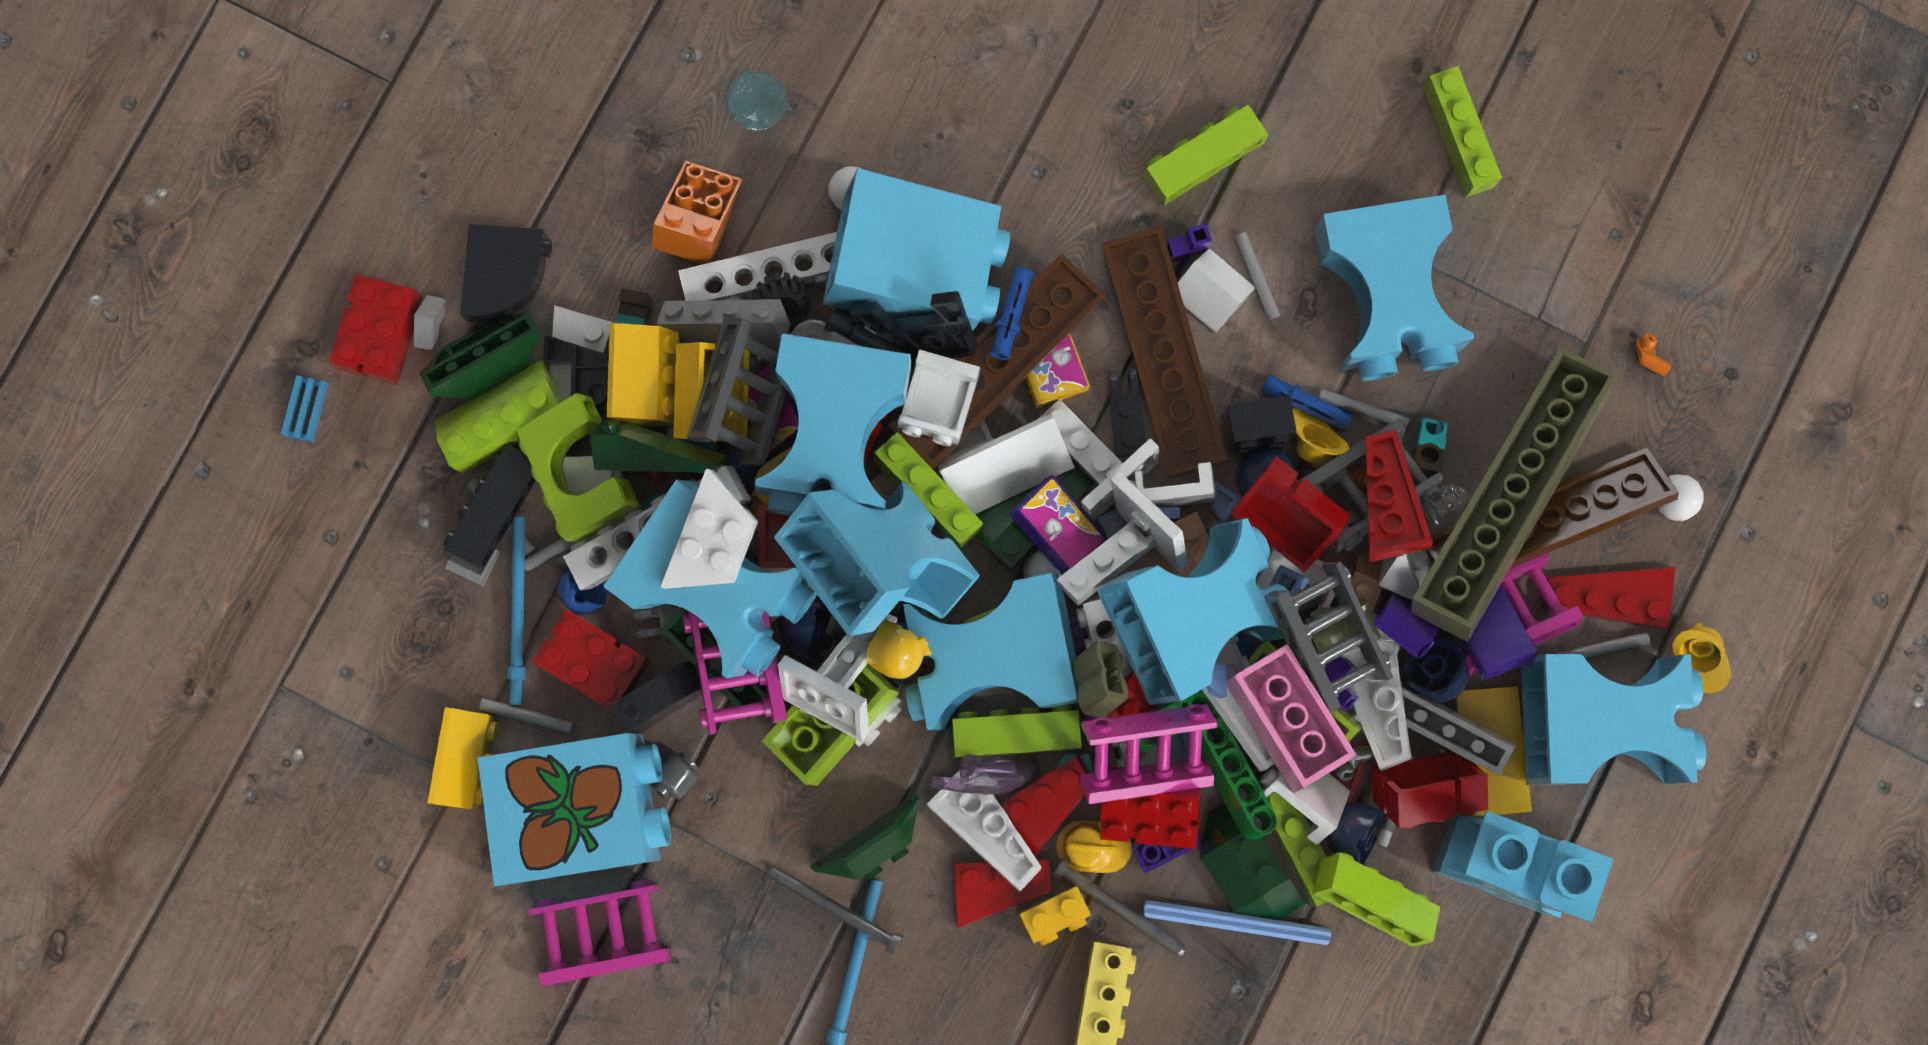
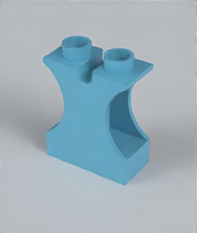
M1446 194L1323 214L1316 225L1314 235L1320 265L1335 272L1348 284L1357 299L1360 309L1361 327L1359 337L1354 349L1340 364L1341 371L1359 368L1361 381H1373L1398 374L1396 358L1402 352L1401 342L1408 346L1411 359H1420L1422 371L1445 369L1459 364L1457 352L1462 351L1474 339L1473 332L1459 326L1446 315L1439 305L1432 287L1431 270L1435 253L1440 244L1453 230Z
M782 334L775 372L779 383L790 393L797 404L799 424L794 445L784 461L770 473L756 479L755 487L759 494L769 496L768 511L791 516L808 493L816 492L821 486H828L831 490H836L841 495L860 505L873 509L887 510L885 500L874 490L865 474L864 452L868 438L877 423L890 411L905 404L911 371L910 354Z
M675 480L603 587L632 609L655 608L663 604H671L692 612L713 633L720 649L722 675L725 678L743 676L747 671L758 677L771 664L780 649V645L770 638L774 631L763 623V612H766L771 617L784 616L795 624L810 608L817 594L807 585V580L797 567L783 572H773L755 565L746 557H744L735 583L670 589L662 588L661 584L699 488V484L694 481Z
M902 482L886 501L887 510L873 509L860 505L841 495L836 490L809 492L774 537L848 636L874 632L899 601L917 605L942 619L980 577L950 538L939 539L931 534L935 519L906 482Z
M1248 518L1210 528L1209 541L1204 556L1197 567L1186 577L1171 574L1156 565L1126 572L1096 588L1149 705L1182 701L1211 685L1214 665L1221 649L1238 632L1249 634L1261 642L1283 639L1264 596L1273 591L1287 589L1280 584H1273L1264 588L1257 586V574L1268 567L1267 559L1270 556V548L1265 536L1260 530L1250 525Z
M1048 573L1015 580L1006 598L993 612L982 619L967 624H945L932 617L919 606L904 604L906 620L897 622V624L903 626L902 629L913 631L918 636H923L929 643L928 648L931 654L929 656L924 655L923 660L933 659L935 663L934 671L931 674L918 677V682L906 685V700L912 720L919 721L925 719L927 730H946L952 715L964 701L980 691L995 687H1008L1017 690L1043 708L1079 702V685L1073 672V662L1077 655L1064 591L1058 586L1057 582L1059 576Z
M1543 654L1535 656V661L1521 666L1526 785L1588 783L1603 763L1619 754L1628 755L1647 765L1658 776L1662 784L1697 783V770H1701L1706 761L1704 738L1700 733L1695 732L1693 728H1680L1674 721L1676 711L1697 707L1702 700L1703 682L1700 673L1691 667V654L1656 659L1649 672L1630 686L1618 684L1603 677L1591 667L1582 654Z
M1485 811L1483 819L1474 816H1462L1456 813V817H1451L1432 872L1549 917L1560 918L1561 914L1564 913L1593 922L1614 859L1574 843L1540 834L1534 828L1489 811Z

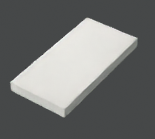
M1051 413L938 466L945 483L974 514L1039 485L1050 475L1056 477L1075 468Z

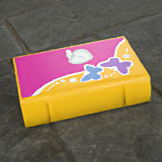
M1071 334L1025 379L1029 388L1028 393L1031 394L1035 408H1041L1055 403L1059 399L1064 400L1089 391L1088 388H1090Z

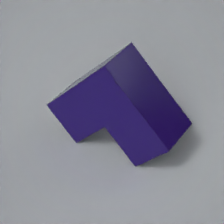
M1204 223L1187 229L1186 234L1168 239L1166 244L1172 262L1207 251L1212 243V238L1207 224Z
M1341 655L1334 659L1324 670L1328 679L1333 682L1357 667L1346 656ZM1350 688L1338 693L1337 699L1341 705L1339 710L1346 712L1359 698Z

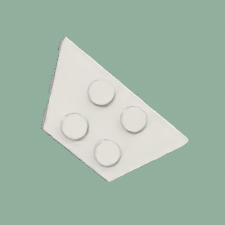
M706 469L661 584V587L664 589L735 583L758 521L749 510L741 505L737 496L721 482L714 470Z

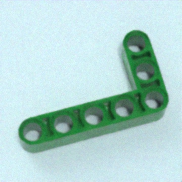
M1199 691L1182 701L1175 702L1161 709L1168 710L1188 707L1192 703L1208 705L1217 721V728L1202 730L1201 757H1205L1214 774V784L1239 831L1245 838L1256 840L1275 830L1277 817L1229 727L1205 693ZM1207 731L1213 733L1216 738V744L1210 742L1207 737ZM1181 733L1171 734V739ZM1158 736L1148 737V742L1140 739L1139 753L1156 747ZM1223 759L1229 762L1231 772L1226 771L1223 767ZM1238 788L1243 789L1246 793V801L1239 797ZM1254 816L1261 821V830L1254 825Z

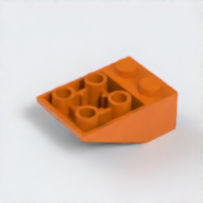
M685 160L653 224L652 248L702 265L711 263L721 244L743 179Z

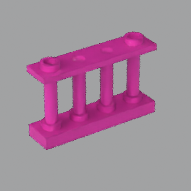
M1547 553L1511 568L1501 583L1534 646L1578 627L1584 617L1578 606L1568 610L1567 607H1562L1541 570L1546 567L1550 558ZM1528 575L1531 576L1552 613L1550 614V619L1541 623L1539 620H1534L1513 583ZM1466 652V662L1471 676L1478 673V671L1472 665V659L1468 652Z
M687 610L688 614H684L682 617L685 634L691 633L703 699L704 709H699L701 728H708V734L712 735L716 733L715 723L763 714L765 717L771 716L772 724L784 722L787 716L776 656L767 669L758 677L748 671L743 676L728 679L724 676L707 678L704 660L721 657L718 644L702 647L699 628L708 626L698 616ZM763 612V623L771 629L769 615ZM759 683L760 686L765 685L767 698H762V702L713 710L710 691Z
M1193 704L1182 708L1083 721L1082 729L1090 746L1095 745L1094 773L1082 774L1080 781L1088 803L1094 804L1214 786V774L1205 757H1201L1202 730L1217 728V721L1208 705ZM1189 732L1188 758L1170 762L1171 734ZM1158 736L1157 763L1139 766L1140 739ZM1126 741V768L1107 771L1108 743Z
M650 880L630 883L631 890L556 904L555 898L536 901L537 908L528 909L529 916L542 915L550 962L547 965L548 971L539 973L541 986L672 960L670 947L661 949V943H657L649 892L659 891V884L650 886ZM636 895L644 946H641L642 953L630 955L629 949L625 948L617 899ZM604 901L613 952H610L611 959L598 961V956L594 955L586 905ZM573 907L581 958L578 959L579 965L567 967L566 961H562L554 911Z

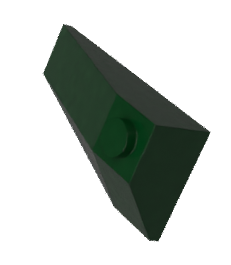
M614 419L602 421L590 433L594 470L704 473L706 469L717 472L725 462V455L631 423H619L618 420Z
M1074 464L1075 468L1055 478L1077 502L1094 482ZM1038 485L983 510L978 516L983 522V526L973 539L1009 572L1036 546L1011 518L1009 513Z

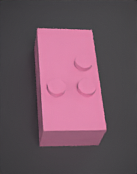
M1288 644L1227 681L1228 689L1293 793L1307 787L1357 756Z

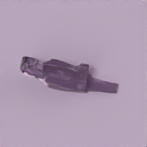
M1026 753L1017 754L1015 757L1016 763L1001 757H990L981 760L976 755H966L963 757L959 768L960 778L933 777L929 786L931 788L960 793L1004 794L1036 781L1040 774V765L1035 757Z

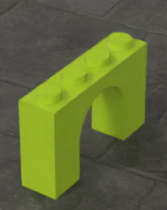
M577 393L516 430L520 438L519 446L528 457L532 466L531 473L540 484L544 493V503L552 511L557 522L555 524L556 530L564 541L579 542L588 539L602 528L617 522L641 507L629 479L612 477L582 495L575 494L567 485L563 474V463L567 451L573 443L592 432L602 422L592 397Z

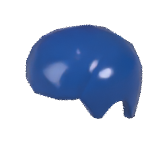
M570 570L562 574L559 580L558 595L560 600L575 614L585 615L605 605L607 600V592L603 587L604 583L590 590H580Z

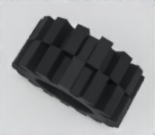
M779 272L773 273L774 279H770L767 275L764 277V284L760 281L756 284L757 289H753L752 300L776 299L779 297L792 298V302L784 306V310L791 324L789 331L793 330L794 323L798 325L803 322L802 318L807 319L809 316L808 311H810L811 306L805 284L802 280L799 281L798 276L794 275L790 278V274L784 272L783 277L779 276Z

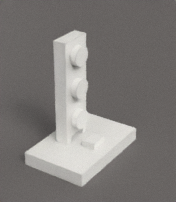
M1061 399L1038 418L1040 419L1050 413L1052 414L1069 455L1098 484L1081 501L1082 509L1093 522L1115 503L1110 481L1112 477L1121 472L1129 481L1136 480L1135 471H1142L1145 476L1159 463V446L1151 438L1122 463Z
M1121 472L1112 477L1110 481L1117 513L1128 524L1057 579L1058 586L1078 606L1096 593V588L1111 581L1153 547L1177 571L1188 564L1183 531Z
M888 614L881 623L891 621L897 624V617ZM879 626L874 632L853 636L846 634L817 672L785 655L778 664L783 699L862 742L869 734L867 699L848 688L866 666L867 648L876 635Z

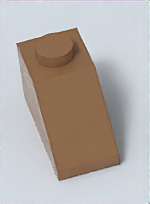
M1360 547L1350 571L1351 585L1358 598L1365 597L1370 611L1373 613L1383 588L1378 586L1383 559L1370 562L1369 550Z

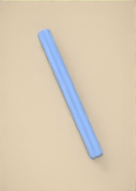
M1145 900L1143 905V916L1323 945H1328L1331 939V929L1327 927Z

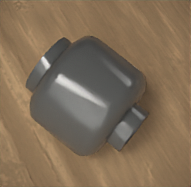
M682 752L678 754L668 753L661 760L662 780L661 782L654 783L652 788L664 799L668 796L680 799L698 781L696 773L698 767Z

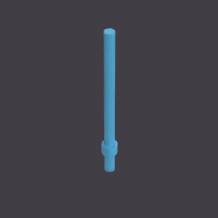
M513 517L510 667H507V680H510L509 705H522V680H526V667H523L526 517Z
M870 879L861 914L863 918L870 922H873L883 883ZM858 929L833 1027L828 1029L826 1037L828 1045L845 1044L847 1033L844 1031L869 938L867 934Z

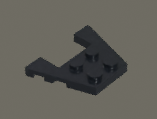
M958 291L932 294L930 306L936 312L930 315L919 316L912 314L908 315L907 318L892 319L877 302L852 305L850 316L854 320L860 321L863 318L871 323L870 329L877 334H889L894 338L893 344L911 355H915L916 358L919 350L947 358L973 356L976 353L977 342Z
M544 336L543 363L549 366L572 364L570 397L576 393L592 397L602 421L611 420V418H607L609 354L551 336ZM590 433L577 440L570 448L589 441Z

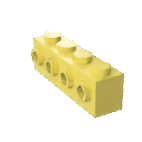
M1092 941L1075 1045H1116L1117 1038H1123L1126 1020L1121 1019L1122 1007H1128L1131 987H1126L1128 974H1134L1136 955H1131L1132 948Z

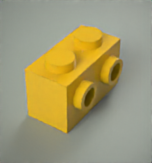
M1074 885L1019 912V916L1033 943L1039 941L1041 946L1058 939L1059 937L1056 933L1068 927L1070 932L1086 925L1087 921L1085 918L1091 916V913L1078 887Z

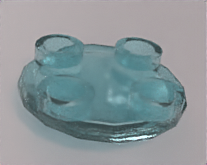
M745 71L740 75V78L729 89L727 98L729 112L735 121L745 128L754 130L767 129L778 123L786 112L788 102L786 88L783 83L769 74Z

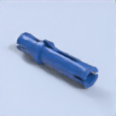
M1015 267L1001 319L996 321L995 329L997 333L990 355L1000 360H1009L1014 338L1020 332L1018 324L1033 276V272L1027 268ZM1017 289H1019V294L1015 304V308H1013V303L1015 300ZM1009 318H1010V319H1011V322H1010V325H1009V329H1008V332H1007V336H1006V338H1004L1005 331H1006V328H1007V325H1008V322H1009Z
M1272 374L1268 375L1261 389V392H1265L1273 397L1290 395L1293 407L1340 429L1342 432L1346 431L1353 417V414H1349L1301 390L1300 385L1295 384L1293 386L1274 377Z

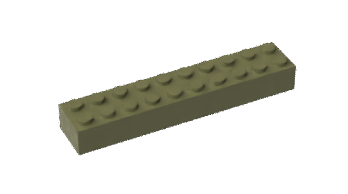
M1560 347L1412 598L1410 611L1412 614L1467 642L1469 641L1612 393L1617 378L1616 373Z

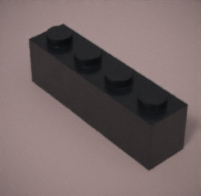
M506 444L502 452L498 451L494 455L490 464V468H492L487 478L482 477L475 488L476 496L471 505L467 503L463 507L459 516L461 522L455 531L451 530L447 534L443 543L448 560L480 576L511 525L513 517L518 513L536 482L531 473L532 466L528 457L522 451Z

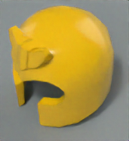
M884 621L868 645L866 662L889 678H907L918 670L924 655L929 656L931 654L928 648L929 643L923 636H918L913 631L902 629L903 626L891 621Z

